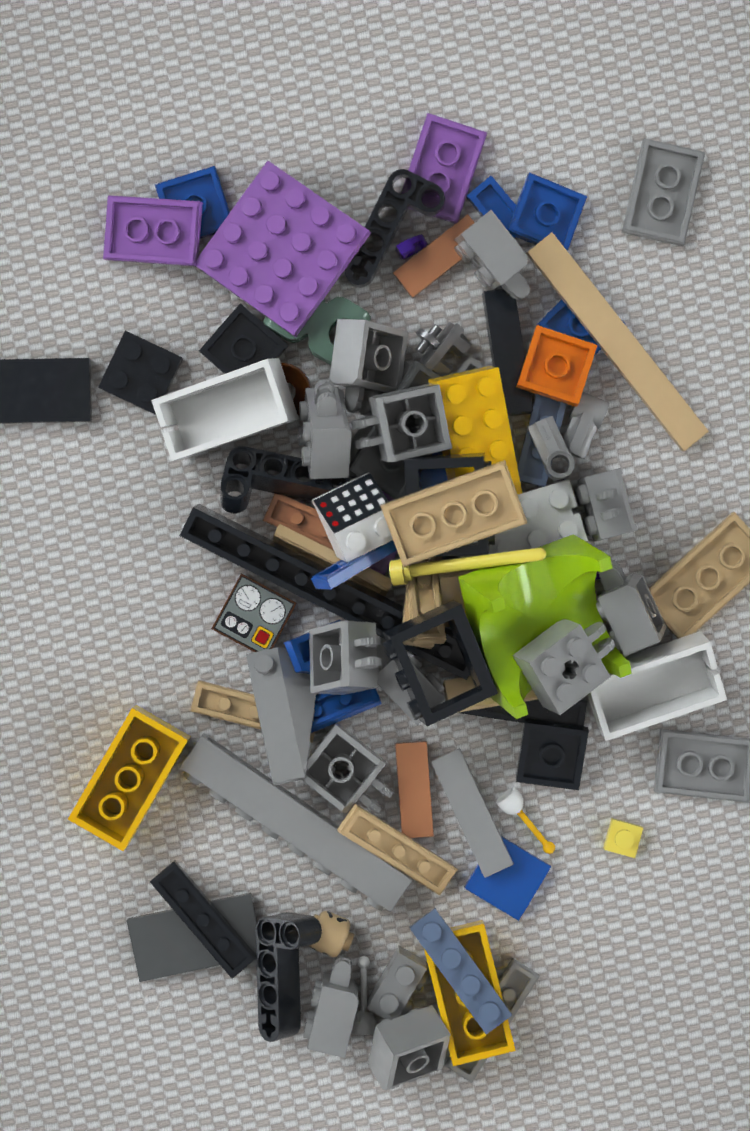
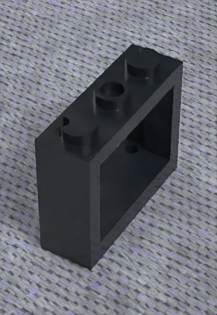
M485 453L429 455L405 459L406 494L409 495L422 490L421 469L474 467V471L491 465V461H485ZM495 535L434 557L489 554L490 545H495Z
M452 600L383 632L386 642L382 643L388 659L390 661L394 660L399 671L395 673V677L401 690L407 689L411 701L407 702V706L414 720L419 719L426 726H430L498 694L462 604ZM448 621L475 688L430 708L403 642Z

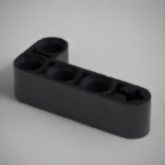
M405 169L396 170L390 175L365 225V228L371 233L370 236L376 235L382 238L383 245L380 250L372 252L366 249L364 242L345 269V275L353 286L362 288L368 286L373 281L409 207L427 216H435L444 209L445 193L442 188ZM400 178H406L412 184L411 189L403 194L397 193L393 188L396 180ZM428 192L436 193L440 198L439 204L434 208H428L422 203V197ZM385 207H393L397 211V217L392 222H383L379 218L380 211ZM362 252L368 258L376 259L374 264L369 260L365 265V271L368 273L367 277L361 276L358 280H355V274L352 269L354 267L360 268L364 260L363 257L358 256L359 253Z
M238 446L232 449L227 457L221 480L220 503L222 508L229 513L237 514L243 512L249 504L252 489L312 501V499L349 482L350 475L348 478L310 479V481L302 482L297 478L307 477L310 479L308 466H302V458ZM245 464L248 467L240 469L237 468L236 465ZM270 470H275L279 472V474L270 475L266 472ZM232 491L240 492L241 495L231 496L228 493Z
M285 912L263 917L256 924L258 1027L261 1036L268 1042L294 1036L300 1030L299 948L316 944L321 938V925L314 916Z

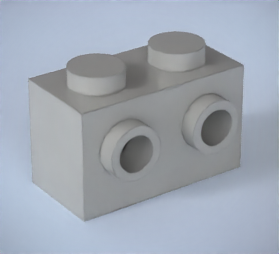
M398 945L367 999V1009L384 1019H394L407 1014L413 1003L409 999L414 990L420 991L429 976L425 972L427 970L426 961Z

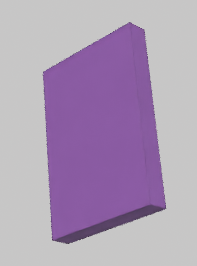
M427 113L408 171L442 188L445 193V206L440 213L433 217L456 224L459 221L487 132ZM405 179L401 194L411 189L412 184L408 179ZM428 192L422 197L423 205L428 208H434L440 202L439 196L433 192Z
M108 195L103 259L196 267V259L199 256L203 203L200 201Z

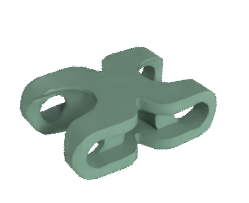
M335 297L328 303H325V298L296 338L267 317L264 318L263 323L275 334L291 343H299L306 337H309L308 346L312 355L331 365L334 345L330 342L329 336L331 329L337 324V319L370 321L371 316L366 310L344 297Z

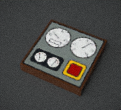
M241 573L212 630L253 652L272 649L297 602Z

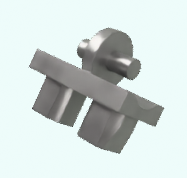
M449 322L442 332V329L436 324L433 325L429 332L421 328L416 332L422 341L415 349L421 354L424 353L418 362L439 376L449 375L453 369L443 359V356L449 349L458 357H462L472 345L462 334L464 329L457 323L454 325Z

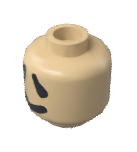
M323 911L319 916L314 914V917L321 925L322 934L316 944L309 945L310 948L330 957H337L341 950L348 952L354 938V933L349 932L350 921L329 911Z

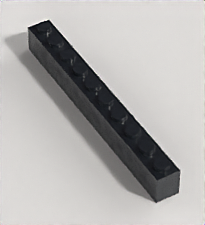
M197 504L192 508L179 535L348 621L376 623V634L384 639V631L402 624L404 606L350 579L332 590L315 589L311 578L326 569V567L201 504ZM446 627V641L444 644H434L432 649L404 645L406 650L465 680L470 675L452 630Z

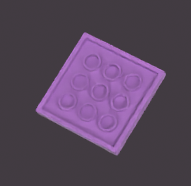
M267 160L196 259V267L296 338L371 233L361 224Z

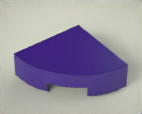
M420 234L396 245V252L401 260H405L424 249L428 243L424 236Z

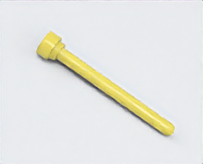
M539 547L417 563L403 567L400 559L391 560L389 563L390 578L393 586L407 585L408 581H412L414 577L541 561L545 559L546 551Z

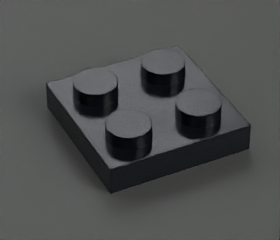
M240 303L201 347L199 352L226 374L265 359L279 358L289 346Z
M125 330L98 388L156 415L151 400L167 395L183 358Z
M525 719L516 782L579 791L589 733L588 727Z

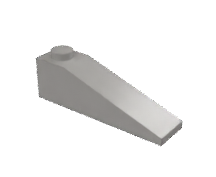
M276 647L246 654L273 785L305 779L316 694L310 693V674L295 672L286 648Z

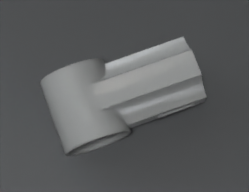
M582 392L579 405L577 407L573 406L569 415L571 420L563 437L566 447L572 456L585 459L596 429L600 428L605 418L609 402Z
M553 416L528 426V432L544 464L547 476L554 481L566 480L574 470L575 461L566 447ZM560 457L567 461L568 470L565 473L559 474L552 470L551 461L554 458Z

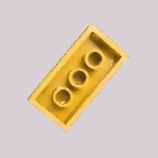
M486 366L428 379L429 383L439 384L452 445V449L442 451L443 455L485 453V461H491V465L505 460L517 494H522L499 367ZM474 467L445 468L448 480L474 471Z
M138 705L132 707L68 820L124 851L134 837L191 736Z
M483 920L451 927L452 932L503 1001ZM424 949L441 1020L451 1034L448 1048L452 1065L457 1066L516 1051L508 1019L488 1034H485Z

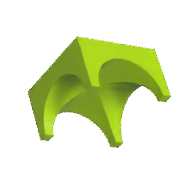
M574 534L540 546V548L546 551V557L541 561L481 568L458 577L468 621L498 694L490 698L515 719L528 715L524 698L532 688L512 655L558 621L564 619L581 624L583 630L600 621L603 623L596 605L595 578L597 571L601 573L612 569L611 557ZM607 630L592 642L593 646L605 638H610ZM616 647L601 659L610 674L620 678L632 674L630 662L623 657Z

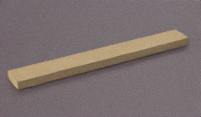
M553 232L526 253L680 450L686 451L709 431Z

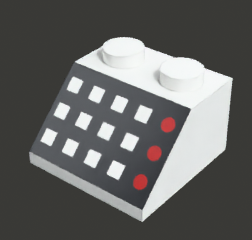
M369 472L312 499L336 557L346 563L393 540L381 509V504L389 501Z

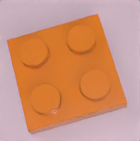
M536 325L516 387L577 407L597 345Z

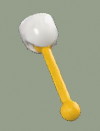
M516 787L505 791L496 800V804L506 814H517L541 842L543 851L546 854H552L555 851L554 843L547 841L522 811L523 797Z

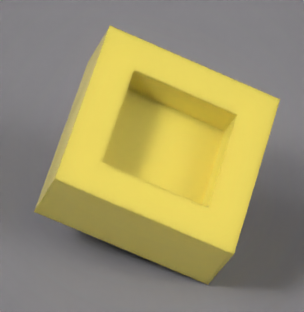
M611 818L603 849L635 858L643 827Z

